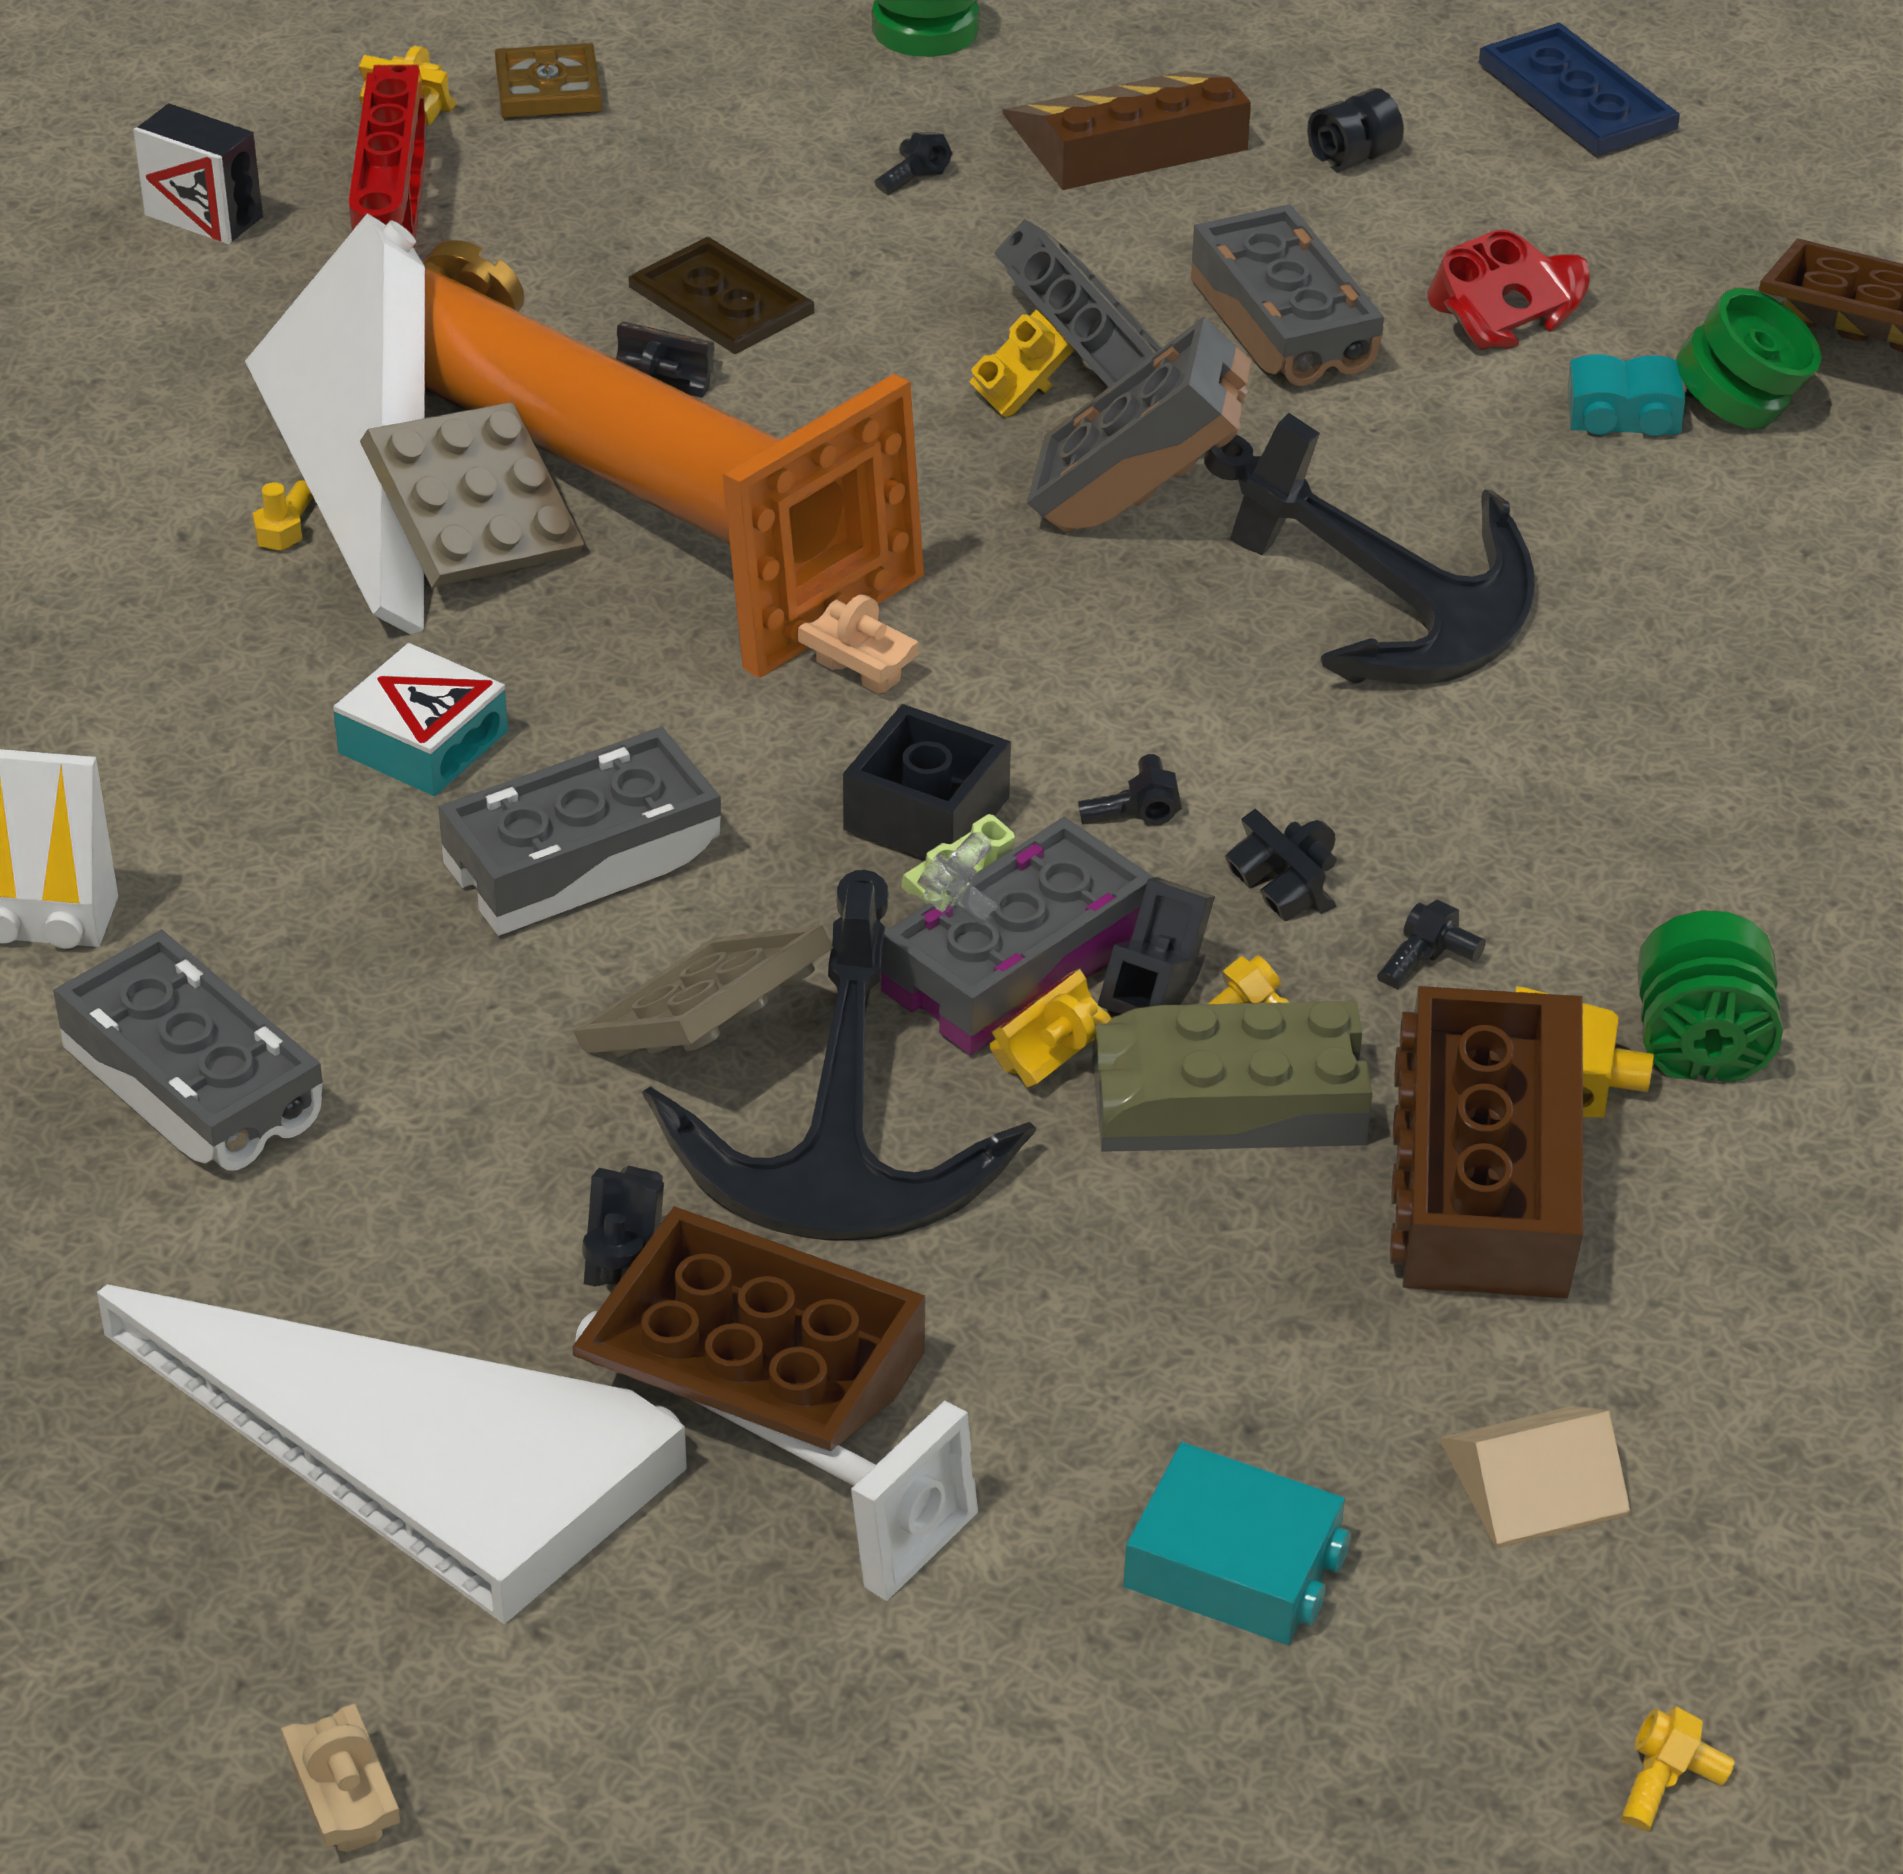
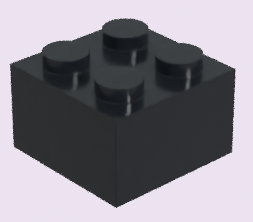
M901 704L843 773V830L926 859L927 853L940 844H952L970 833L972 825L988 814L995 816L1009 799L1011 741Z

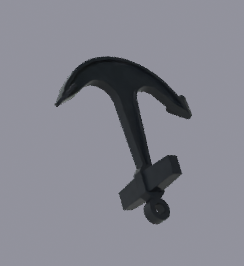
M1288 413L1278 422L1262 456H1253V449L1250 443L1239 435H1235L1225 446L1220 448L1213 446L1205 452L1204 464L1213 475L1221 479L1238 480L1241 492L1244 495L1230 537L1232 541L1242 548L1263 555L1273 545L1286 518L1296 519L1413 606L1425 621L1428 629L1426 637L1416 641L1378 642L1376 639L1369 638L1324 653L1320 659L1324 668L1352 683H1361L1365 679L1405 684L1445 682L1468 675L1484 667L1503 653L1518 636L1530 612L1534 598V569L1529 550L1515 521L1510 515L1509 502L1493 490L1485 489L1481 496L1482 538L1490 570L1473 577L1460 576L1438 568L1314 495L1305 476L1320 433L1291 413Z
M855 870L848 873L840 880L837 887L836 904L837 911L841 917L833 922V949H831L828 963V977L837 987L838 995L812 1123L800 1144L790 1152L772 1158L747 1156L733 1150L696 1115L651 1086L642 1091L643 1097L652 1109L669 1146L693 1179L714 1199L732 1212L754 1224L776 1232L823 1240H860L891 1236L925 1227L967 1206L999 1177L1021 1147L1036 1132V1127L1031 1122H1026L976 1142L933 1169L918 1172L896 1170L879 1161L867 1147L863 1132L865 1013L870 989L880 982L881 956L885 940V926L880 920L886 914L889 898L888 885L885 880L872 871Z

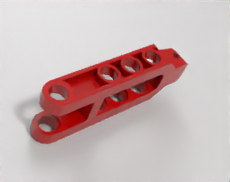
M374 65L373 73H367L348 200L351 228L354 230L368 213L386 225L391 220L397 222L410 232L416 240L426 161V118L423 81L418 65Z

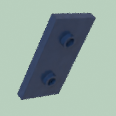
M1560 22L1480 48L1479 64L1597 156L1678 129L1680 113Z

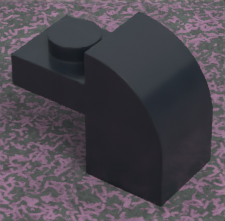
M1159 877L1149 878L1132 939L1114 944L1098 1006L1123 1014L1137 1008L1181 1005L1197 981L1206 956L1199 952L1215 896Z

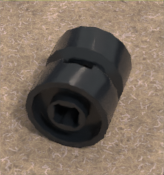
M1371 88L1353 95L1345 101H1338L1314 111L1308 120L1307 135L1314 157L1321 162L1331 159L1337 164L1330 168L1339 173L1363 163L1367 158L1372 160L1399 148L1403 141L1404 124L1398 105L1391 95L1383 89Z

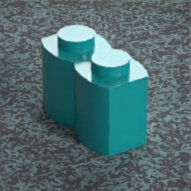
M1591 354L1570 360L1567 390L1570 430L1589 431L1596 435L1625 431L1628 433H1646L1651 436L1681 433L1685 396L1683 380L1679 375L1675 359L1659 355H1646L1624 361L1610 355Z

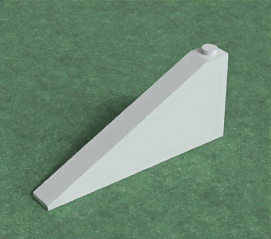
M367 213L249 355L245 363L372 614L409 634H414L424 630V571L363 450L360 440L367 429L424 419L425 267L413 248L416 240L410 232L395 221L391 220L386 225Z
M108 1284L97 1292L102 1325L106 1337L504 1625L687 1469L685 1426L681 1424L679 1419L670 1410L662 1406H654L632 1390Z

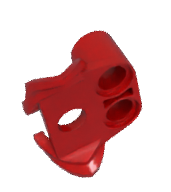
M1495 230L1455 246L1445 253L1427 291V299L1436 311L1454 314L1459 319L1467 335L1479 349L1483 350L1496 346L1508 349L1519 345V341L1511 332L1512 329L1547 315L1543 324L1548 331H1553L1580 306L1589 287V267L1586 259L1578 254L1546 257L1520 235L1509 230ZM1512 290L1518 291L1527 298L1529 306L1522 309L1514 308L1504 301L1503 296L1512 292Z

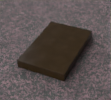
M708 236L628 276L629 288L733 354L745 350L814 313V301Z

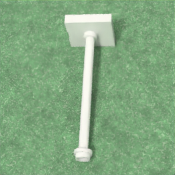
M598 1311L589 1313L582 1320L577 1329L575 1341H577ZM945 1400L877 1465L840 1445L832 1451H828L696 1402L853 1486L851 1493L863 1585L885 1601H888L978 1513L975 1478L972 1477L970 1458L972 1449L968 1412Z

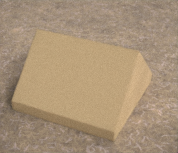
M1570 1406L1441 1437L1440 1442L1496 1548L1630 1515L1631 1510L1609 1410Z

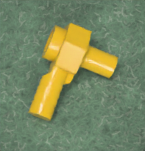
M303 480L295 482L287 496H285V488L282 484L277 482L265 484L261 489L263 507L252 512L257 544L260 547L271 550H284L302 540L300 517L312 500L313 495L306 481Z
M1256 955L1250 961L1240 956L1222 971L1223 978L1228 987L1207 1004L1289 1002V1000L1279 997L1275 993V990L1281 986V981L1272 967L1261 956Z
M1677 1706L1666 1713L1653 1709L1647 1715L1637 1733L1634 1744L1635 1750L1644 1754V1769L1637 1773L1634 1786L1631 1789L1621 1816L1622 1823L1649 1832L1665 1788L1675 1785L1678 1776L1683 1774L1686 1768L1720 1786L1727 1781L1734 1766V1759L1701 1741L1703 1720Z

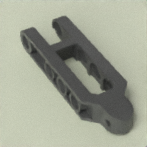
M1024 219L995 250L994 254L1008 269L1007 274L1108 387L1163 348L1104 282L1073 253L1068 251L1048 232Z

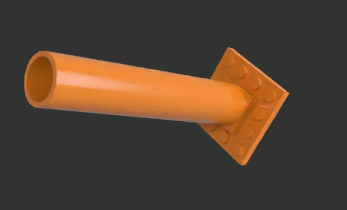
M425 268L424 388L466 410L513 402L536 446L729 544L743 669L760 679L809 648L798 642V627L804 623H812L818 620L833 601L838 600L847 605L854 597L861 594L869 596L880 604L924 576L911 381L892 374L790 435L779 439L447 276Z

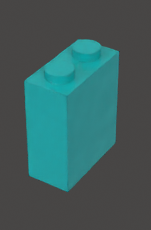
M1181 1442L1126 1543L1123 1587L1289 1646L1300 1623L1312 1626L1317 1619L1326 1590V1584L1320 1582L1325 1570L1338 1573L1346 1558L1351 1541V1531L1342 1528L1345 1497Z

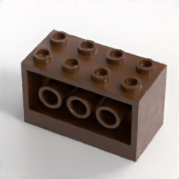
M1418 986L1414 1012H1402L1400 1047H1397L1395 1057L1394 1087H1399L1398 1105H1395L1393 1121V1145H1397V1163L1393 1165L1391 1203L1396 1204L1395 1223H1392L1390 1264L1402 1265V1288L1568 1298L1583 1238V996Z

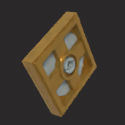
M580 43L500 48L494 50L502 118L602 111V96L594 44Z

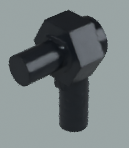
M913 132L911 138L904 139L899 147V152L905 159L885 172V174L876 178L875 185L888 196L919 174H943L953 155L944 134L937 132Z
M1155 754L1144 755L1138 761L1139 774L1128 781V790H1123L1116 795L1078 801L1082 824L1102 822L1132 815L1151 825L1167 823L1174 817L1175 813L1182 809L1175 772L1163 770L1162 760L1159 756Z
M1435 900L1428 905L1420 902L1411 910L1404 925L1403 933L1408 940L1400 944L1395 953H1393L1377 974V979L1398 990L1420 960L1431 959L1434 961L1447 949L1476 962L1484 951L1486 940L1459 927V909L1440 900Z

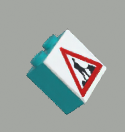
M407 643L333 706L339 754L434 797L508 732L505 684L411 643Z

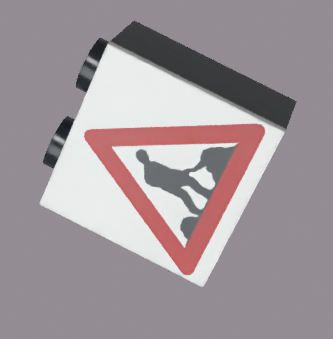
M170 103L133 129L145 215L226 244H230L263 218L253 131Z

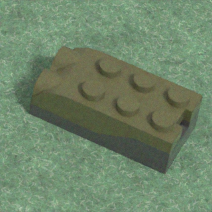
M1357 1001L1159 1005L1133 1009L1113 1017L1105 1024H1095L1096 1032L1093 1039L1092 1063L1101 1152L1367 1145L1372 1087L1367 1060L1359 1061L1362 1028Z

